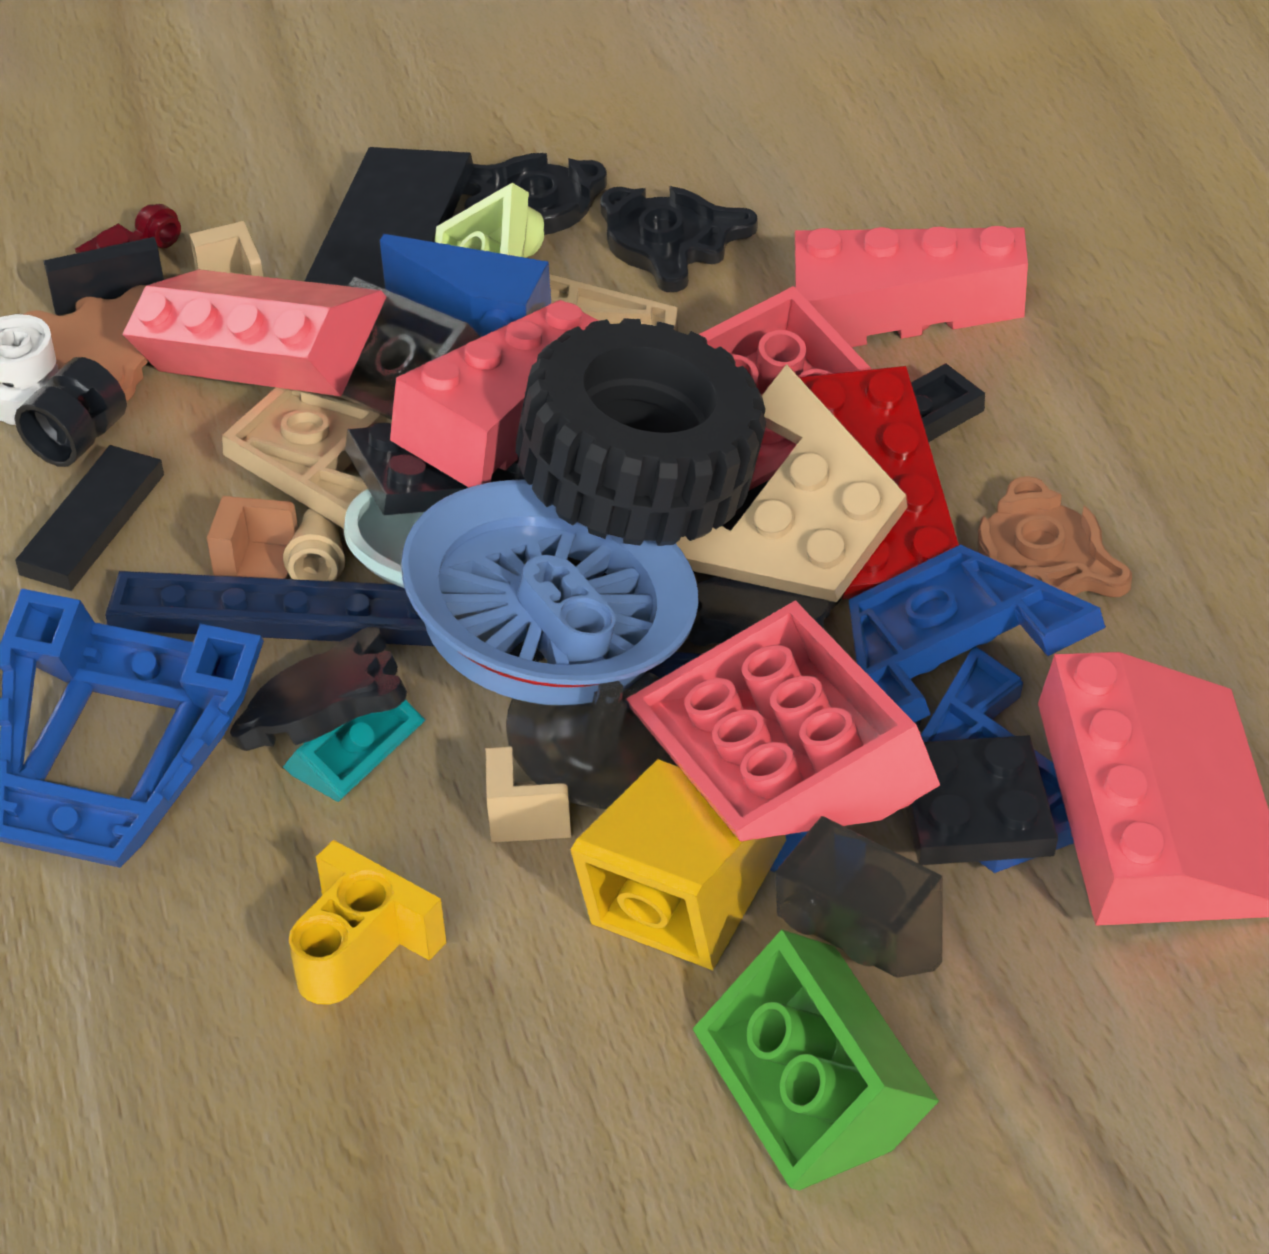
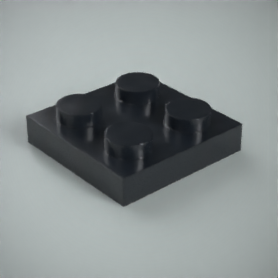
M1030 735L924 742L940 786L905 807L919 866L1055 856L1058 836Z

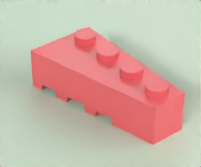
M879 227L867 230H833L829 228L795 230V287L851 347L867 345V336L898 331L900 338L903 339L921 336L922 332L933 324L945 322L954 330L1023 318L1025 316L1028 259L1024 227H932L930 229H890Z
M559 300L396 377L390 441L468 488L490 483L492 474L498 468L506 471L518 458L516 454V437L528 377L532 365L537 362L538 354L565 332L577 326L585 330L591 322L599 320L582 312L581 308L577 305Z

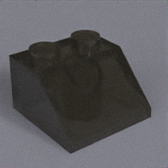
M824 816L819 818L775 871L777 916L783 918L797 932L804 935L813 934L844 950L858 964L867 967L875 966L896 978L933 972L942 963V875Z

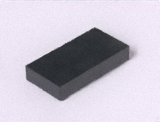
M155 237L43 261L54 311L58 316L75 312L76 302L82 298L116 299L133 287L150 285L164 280Z

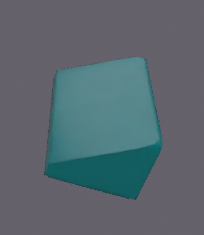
M405 699L401 705L394 709L357 717L325 735L305 742L293 753L283 768L296 779L339 802L420 727L426 719Z

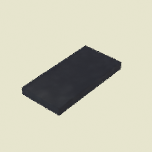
M369 147L304 281L382 290L386 295L380 248L381 237L383 234L435 242L436 227L452 218L474 169L471 153ZM387 298L380 312L388 313Z

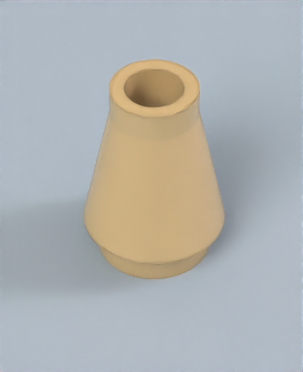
M311 508L305 512L301 525L283 554L284 566L291 579L334 581L341 575L345 567L339 525Z

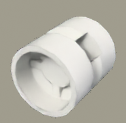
M22 314L0 317V421L16 425L14 420L16 410L37 390L46 386L47 381L59 371L49 326L42 319Z

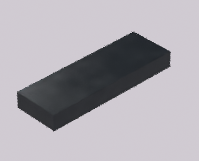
M109 445L15 559L19 575L72 591L164 476L162 460Z

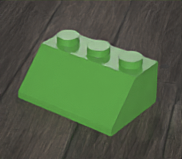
M782 929L692 1029L791 1189L800 1191L892 1152L939 1102L837 948L833 945Z

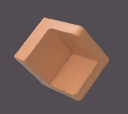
M222 496L207 535L213 575L290 579V575L284 566L283 554L298 529L295 505L289 501Z

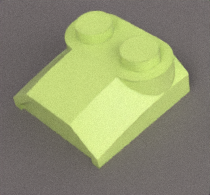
M511 183L436 227L435 242L527 258L534 255L543 243L544 220L538 211L528 206L529 192Z

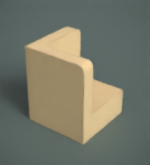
M244 221L189 234L196 270L201 269L263 277L260 257Z
M512 747L485 748L486 799L491 843L571 838L568 781L516 782Z

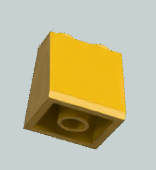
M657 759L576 839L570 851L592 925L713 971L786 842V836L780 835L739 841L682 770L676 765Z

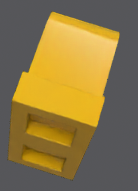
M332 840L316 856L322 896L296 921L290 930L288 940L299 993L307 1001L328 1005L343 1001L350 996L399 945L430 961L447 943L441 898L335 840Z

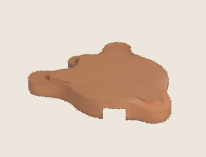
M146 285L133 287L116 299L82 298L76 302V311L65 316H58L39 310L23 314L42 319L49 326L56 364L59 370L74 357H86L102 365L116 378L125 393L126 402L134 396L136 385L143 379L142 367L149 361L122 334Z
M1024 476L1011 481L1007 487L1006 495L998 501L997 512L988 519L985 516L982 517L978 528L977 547L978 552L1073 596L1084 591H1090L1107 597H1121L1131 590L1132 572L1125 564L1113 558L1105 550L1102 544V530L1092 512L1084 506L1081 515L1073 509L1062 506V495L1050 490L1038 478Z

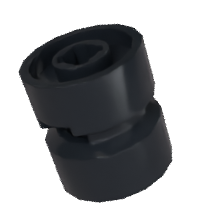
M74 357L47 381L46 386L37 390L16 410L14 420L22 440L34 454L45 462L57 467H68L95 443L96 437L104 434L125 414L127 402L119 382L106 368L86 357Z

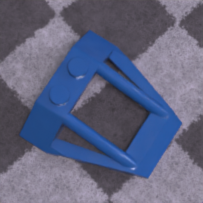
M21 588L0 642V669L3 672L2 698H0V842L121 868L145 843L223 738L246 695L264 642L260 635L200 624L194 642L95 623L81 600ZM36 668L68 683L24 763ZM92 692L176 709L130 799L45 781Z

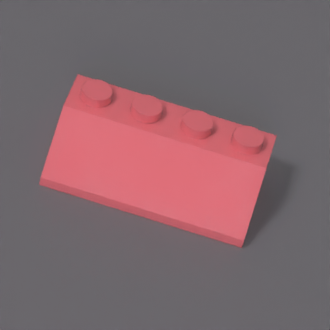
M198 269L146 285L122 335L159 372L342 396L387 296L382 290Z

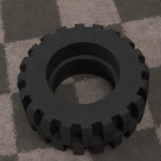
M623 318L619 324H610L608 319L594 321L585 330L577 326L562 334L557 340L552 341L538 354L537 362L532 365L516 437V454L519 457L518 465L528 485H532V490L536 497L546 507L554 505L559 518L572 526L577 522L587 526L589 534L606 539L607 534L623 538V543L641 545L644 540L656 541L658 546L674 545L684 536L689 541H692L710 533L712 528L716 530L735 516L736 510L743 506L748 495L765 432L766 419L764 414L766 408L758 388H755L756 384L745 367H736L733 355L721 346L716 349L709 346L707 339L699 334L690 331L687 335L675 331L674 325L657 322L656 326L641 324V319Z

